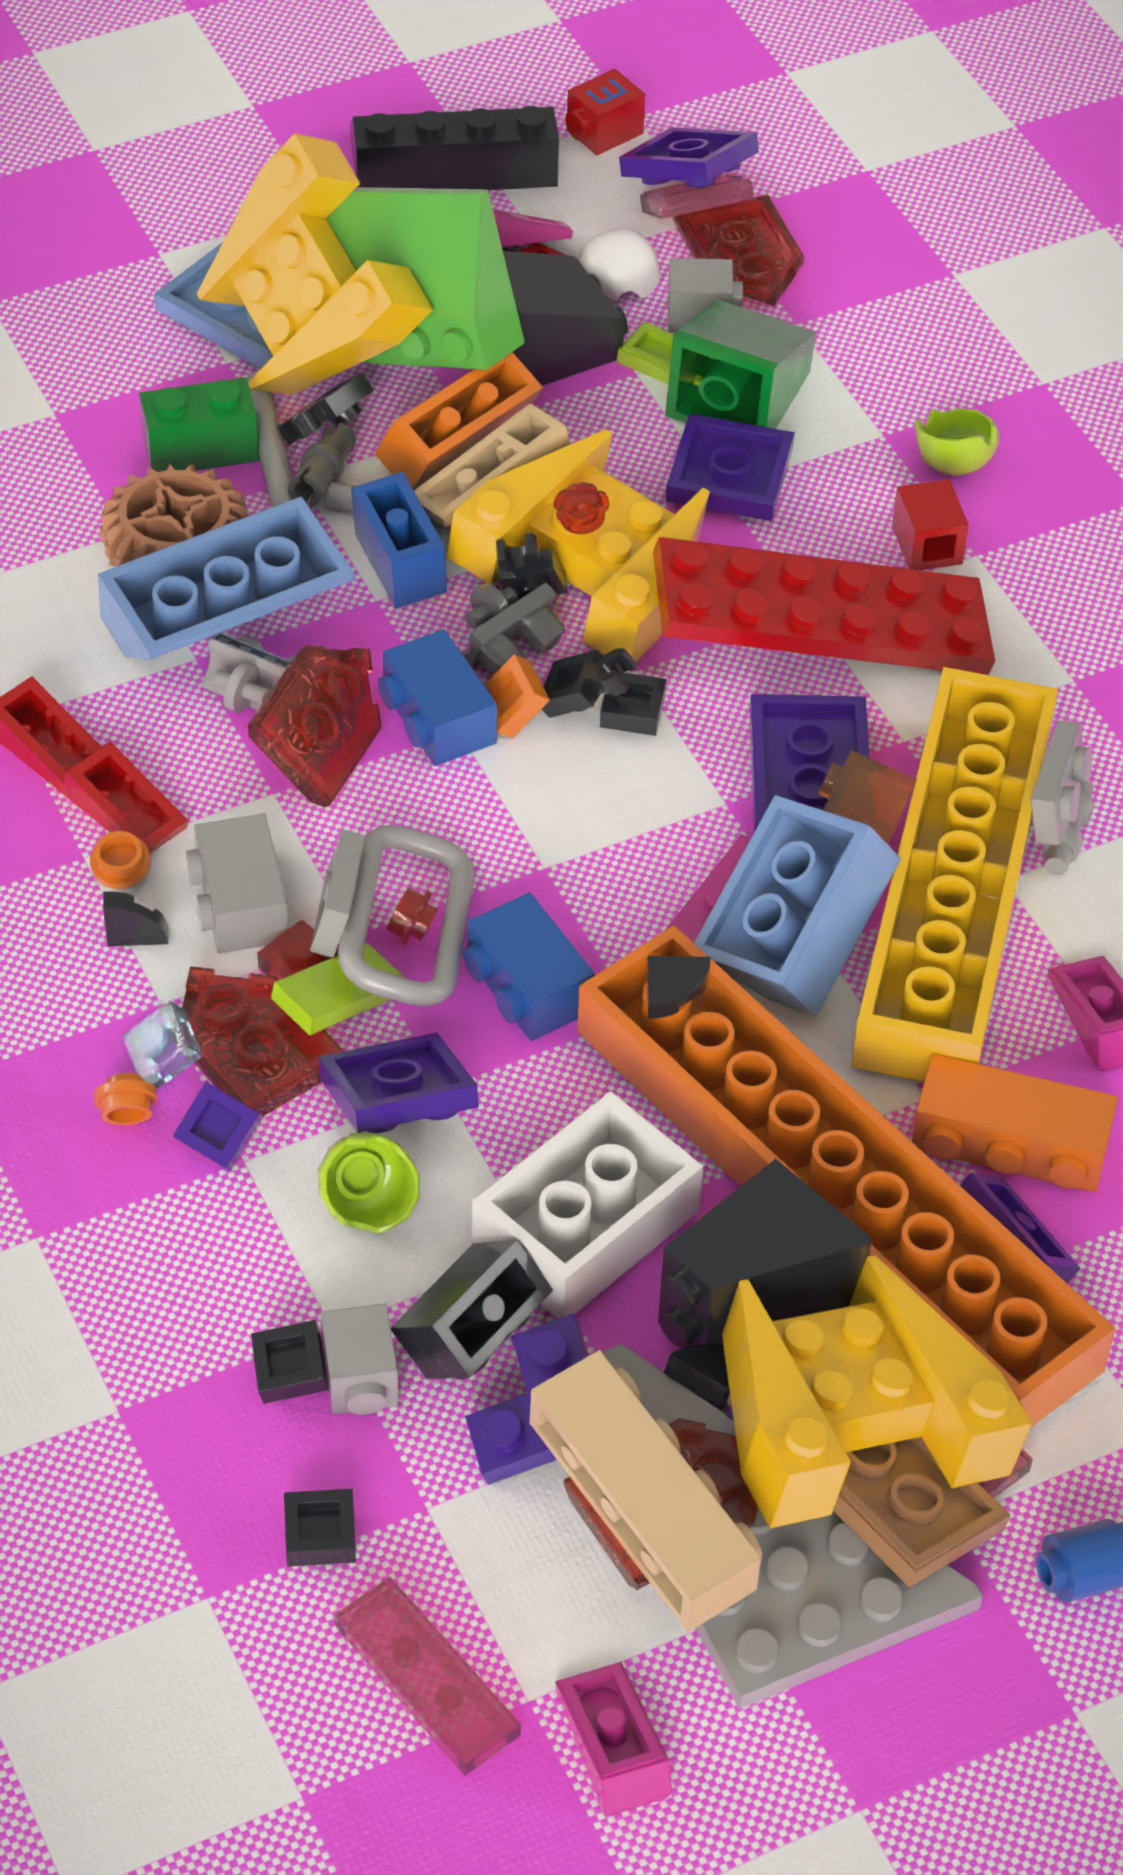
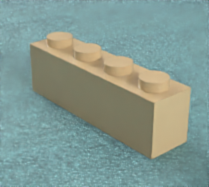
M598 1350L531 1389V1426L687 1633L757 1590L762 1551L755 1535L744 1523L738 1522L735 1524L721 1507V1498L713 1481L704 1471L700 1469L695 1472L680 1454V1444L675 1433L666 1421L661 1418L654 1420L641 1404V1396L637 1385L625 1369L621 1367L614 1369L603 1353Z

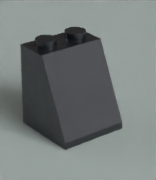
M503 251L525 341L513 353L542 386L617 361L618 349L623 346L624 335L628 332L627 319L622 308L617 304L614 305L602 291L600 282L594 274H589L575 256Z
M774 1159L664 1247L658 1323L667 1338L680 1348L694 1345L724 1348L722 1333L738 1283L749 1279L772 1322L849 1307L866 1257L870 1254L872 1238L782 1163Z

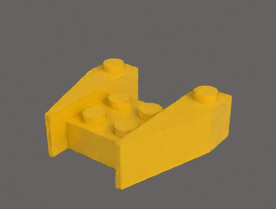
M294 133L258 173L197 292L200 300L237 306L245 305L271 351L273 357L248 382L250 390L294 395L399 345L434 310L409 267L367 260L357 271L327 221V218L360 184L336 142Z
M605 429L486 481L454 511L447 551L448 559L492 585L499 578L496 540L503 539L509 547H521L526 544L525 534H535L539 540L540 551L546 549L553 550L566 573V581L592 596L582 642L598 650L603 655L614 649L624 648L637 662L660 639L662 634L653 550L659 537L697 542L710 491L703 487L676 514L670 512L605 473L613 434Z
M876 1255L866 1257L850 1305L845 1308L772 1322L749 1279L741 1280L738 1283L722 1338L741 1476L769 1528L831 1515L851 1463L846 1453L922 1437L951 1488L1011 1475L1032 1422L999 1369Z

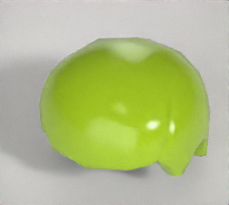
M957 408L943 413L933 409L930 411L924 426L921 420L915 421L916 441L923 462L944 475L958 477L979 470L992 458L1000 442L999 430L993 419L975 409Z
M351 1133L348 1137L340 1138L328 1148L318 1168L319 1197L332 1216L336 1217L344 1226L368 1230L374 1234L385 1233L410 1217L420 1198L419 1171L409 1153L396 1141L385 1135L374 1133Z

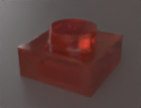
M302 919L257 952L258 968L275 982L331 959V957L310 951L314 929ZM339 948L336 949L334 957L338 956Z

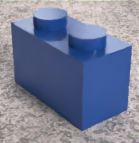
M404 472L351 487L355 535L394 608L396 609L446 593L444 544Z
M445 629L383 651V676L378 678L381 698L389 710H397L403 719L409 741L415 748L422 747L434 766L497 743V703Z
M531 892L467 921V948L463 951L465 964L471 976L477 982L484 981L494 993L497 1006L507 1022L510 1024L516 1022L528 1039L533 1041L578 1019L579 986L594 977L595 973Z

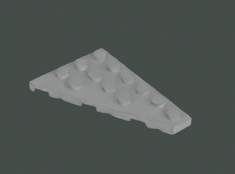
M623 1344L602 1351L614 1369L621 1367L629 1373L639 1390L641 1404L654 1420L661 1418L667 1422L675 1433L681 1450H687L695 1456L705 1452L715 1453L726 1463L740 1466L734 1421L728 1418L726 1414L685 1386L669 1378L663 1371ZM681 1451L680 1454H681V1455L683 1456V1458L685 1459V1455H684L683 1452ZM689 1454L690 1461L688 1462L687 1460V1463L691 1464L693 1462H696V1459L691 1454ZM709 1454L701 1455L699 1458L709 1456ZM708 1458L722 1471L737 1497L739 1493L734 1482V1470L723 1467L714 1458ZM703 1459L691 1465V1467H698L701 1470L713 1467L710 1474L708 1473L711 1469L704 1470L709 1477L717 1471L715 1475H719L718 1479L721 1478L722 1480L714 1483L716 1477H710L715 1486L720 1483L726 1484L721 1490L719 1488L723 1485L716 1486L722 1498L721 1507L734 1500L727 1482L709 1461ZM740 1471L739 1480L744 1491V1497L738 1505L733 1507L735 1511V1520L733 1522L735 1524L738 1522L744 1523L755 1535L761 1547L762 1558L757 1590L695 1629L739 1709H742L980 1610L983 1595L975 1583L948 1565L909 1588L834 1511L829 1516L769 1528L746 1483L742 1481L744 1479ZM740 1497L737 1499V1501L733 1502V1505L740 1500ZM725 1506L723 1509L733 1518V1512L730 1506Z

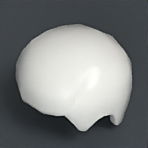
M616 228L601 232L589 239L581 248L579 262L589 274L592 273L597 277L602 291L612 301H618L619 297L628 291H634L640 298H645L659 284L660 268L654 248L641 233L634 229Z

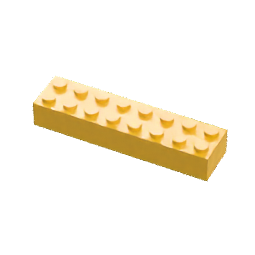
M943 667L899 847L898 856L901 860L892 876L857 1020L851 1067L925 1082L932 1053L980 1064L1033 816L1031 797L1046 755L1058 688Z

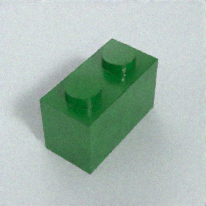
M247 377L139 392L143 442L149 466L156 472L166 471L170 463L175 470H185L193 464L195 470L198 471L259 461L257 416Z

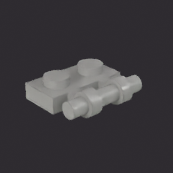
M1057 720L1031 797L1035 840L1037 844H1043L1045 854L1047 855L1044 866L1053 875L1065 874L1069 864L1078 858L1083 841L1079 833L1081 827L1089 823L1094 808L1091 799L1093 787L1088 782L1092 769V750L1090 747H1083L1081 722Z

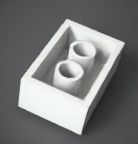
M610 1091L472 1201V1244L517 1239L553 1289L541 1305L557 1319L572 1313L575 1315L699 1212L703 1165Z

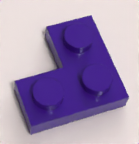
M574 1313L512 1335L511 1338L528 1393L465 1416L481 1475L488 1485L557 1460L530 1424L531 1389L589 1356L580 1324Z

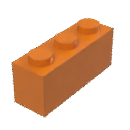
M512 352L488 370H472L396 419L376 450L375 456L392 475L404 472L412 489L416 490L528 404H533L543 387Z
M932 1053L916 1112L912 1143L922 1152L929 1153L940 1159H956L989 1167L1004 1174L1015 1173L1053 1182L1063 1188H1078L1096 1193L1119 1096Z

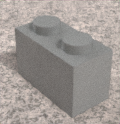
M262 813L194 824L196 849L186 850L191 886L202 885L204 894L196 895L201 931L213 930L218 954L289 942L287 899L266 814Z

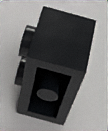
M517 1239L473 1243L391 1327V1331L426 1379L457 1378L458 1380L470 1378L486 1365L490 1356L513 1332L527 1322L531 1313L547 1298L553 1289Z

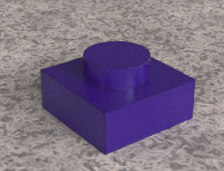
M205 1082L172 1136L230 1171L263 1117L260 1113Z

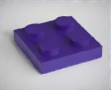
M671 127L620 156L621 177L641 178L642 183L646 185H658L671 180L684 181L685 186L689 188L710 186L715 183L716 177L724 172L739 169L741 162L759 152L757 132Z
M689 414L666 485L665 502L685 505L704 487L710 491L706 509L772 521L793 451L795 432Z
M437 1032L318 1057L320 1080L357 1133L365 1131L369 1133H384L393 1130L398 1124L421 1119L445 1120L455 1116L459 1111L479 1107L476 1082Z

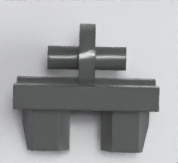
M547 582L518 601L515 591L510 587L499 591L490 584H481L471 592L470 600L473 610L465 615V620L475 630L469 635L470 648L462 652V655L472 669L481 663L489 673L494 675L513 654L526 659L527 656L514 642L520 636H523L538 655L544 654L559 643L566 629L550 609L557 594Z

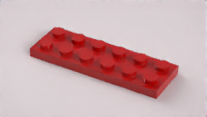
M665 537L658 538L653 550L663 637L933 670H943V667L984 675H989L995 663L980 578Z

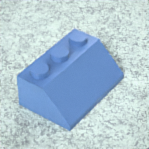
M775 795L694 944L708 957H711L720 968L737 982L771 1001L817 1017L901 858L870 825Z

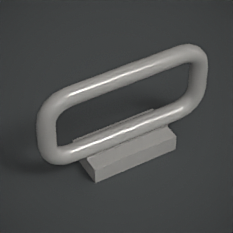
M398 825L379 826L366 835L342 829L326 871L310 951L333 958L340 943L338 950L339 965L347 979L358 988L408 1005L425 1007L440 1004L451 996L457 984L474 883V869L471 860L466 852L455 843L409 827ZM386 849L403 850L438 861L446 866L451 874L434 975L432 980L427 982L414 981L371 967L363 958L382 853Z

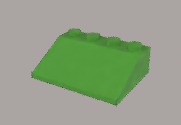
M357 187L327 218L356 271L367 260L409 267L434 309L399 345L361 363L488 370L525 343L488 190Z

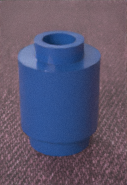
M1104 1519L1045 1536L1042 1543V1551L1038 1552L1036 1556L1037 1573L1043 1587L1050 1593L1054 1592L1065 1603L1123 1587V1522L1115 1523L1111 1519Z

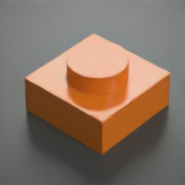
M515 654L484 685L497 703V733L512 739L550 701L530 661Z

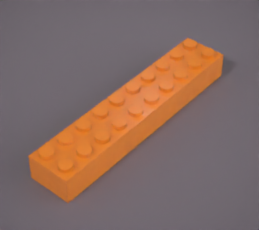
M671 926L579 986L577 1032L740 1187L774 1159H777L872 1238L869 1256L876 1255L1001 1371L1031 1420V1427L1105 1372L1116 1328L712 959H710L708 984L702 994L695 996L691 1001L680 1006L679 1012L672 1016L648 1019V956L708 957L677 927Z

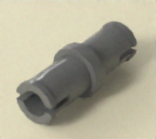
M335 423L329 424L324 429L319 441L305 450L300 459L301 468L288 484V493L292 500L302 497L306 504L309 500L310 507H313L320 502L330 482H337L344 471V460L356 445V436L349 426L339 423L336 429Z

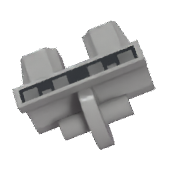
M218 633L209 638L210 661L203 678L202 688L224 696V706L229 710L240 713L247 707H250L276 718L277 714L282 713L281 703L286 704L287 707L290 705L285 695L290 694L294 686L301 689L304 685L299 679L294 677L298 674H303L307 677L302 669L306 668L311 671L312 666L309 661L294 655L284 659L266 652L260 641L245 635L235 639ZM301 676L309 686L310 678L309 680H307L305 677ZM297 689L300 699L302 700L303 694L306 691H300ZM294 691L288 697L293 703L297 704V693ZM283 705V709H284L283 721H284L285 710H286L287 713H288V709ZM293 708L296 720L300 717L301 708ZM290 711V719H291V722H293V720H294V715H293V713Z

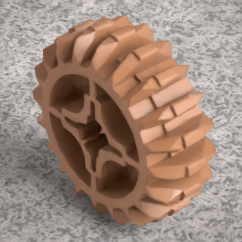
M170 463L166 471L156 472L148 467L145 477L140 478L128 475L125 486L113 487V495L110 500L104 502V509L102 511V525H100L101 542L104 543L105 555L109 560V565L117 567L250 515L247 514L246 502L243 499L242 492L235 491L230 479L218 480L213 469L201 474L197 473L193 464L185 470H175Z

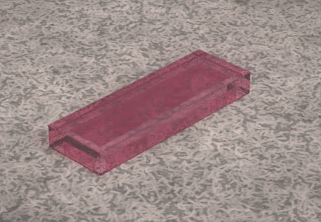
M390 1576L334 1615L335 1627L464 1776L521 1736V1723Z

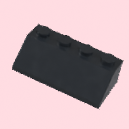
M526 106L523 108L494 110L479 108L471 111H425L422 113L392 115L377 113L370 116H352L350 136L354 172L360 182L358 187L482 190L558 187L559 136L554 107Z

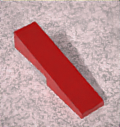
M33 676L0 697V743L107 831H126L132 833L145 843L149 854H151L187 828L188 819L111 741L101 746Z

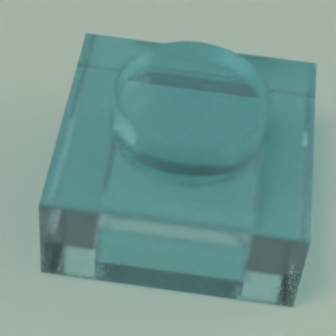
M168 1001L123 1035L136 1073L142 1076L144 1081L153 1084L157 1089L202 1057L185 1009L172 1001Z

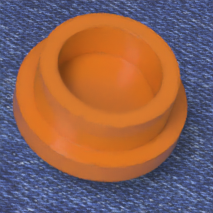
M114 831L104 835L99 839L90 856L93 876L100 884L112 889H125L138 884L146 877L151 865L149 850L145 843L132 833L126 831Z
M134 1073L112 1075L106 1079V1083L100 1085L94 1091V1104L101 1110L102 1120L114 1125H134L147 1121L152 1116V1106L158 1100L157 1088L153 1084L144 1081L142 1076Z

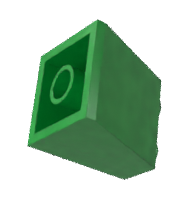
M719 299L677 329L673 336L665 416L686 423L689 414L776 429L810 373L816 332ZM697 375L703 377L699 386L693 384Z

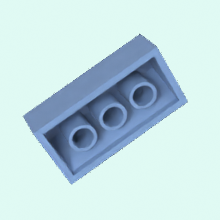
M298 497L98 573L100 618L125 657L151 660L354 581V571L304 499Z

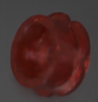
M580 482L572 484L566 489H562L554 499V508L557 509L556 517L561 521L564 529L570 533L578 535L592 533L598 530L604 523L605 512L609 508L608 496L604 491H597L596 486L592 483Z
M408 887L399 901L386 930L401 937L400 944L406 945L411 936L422 941L438 912L437 908L429 905L432 898L430 891L423 895Z

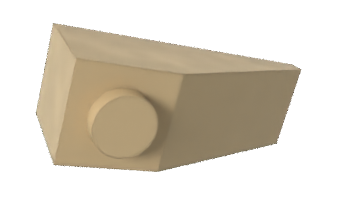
M530 403L414 490L429 517L444 527L451 526L454 511L486 481L570 445L566 425Z

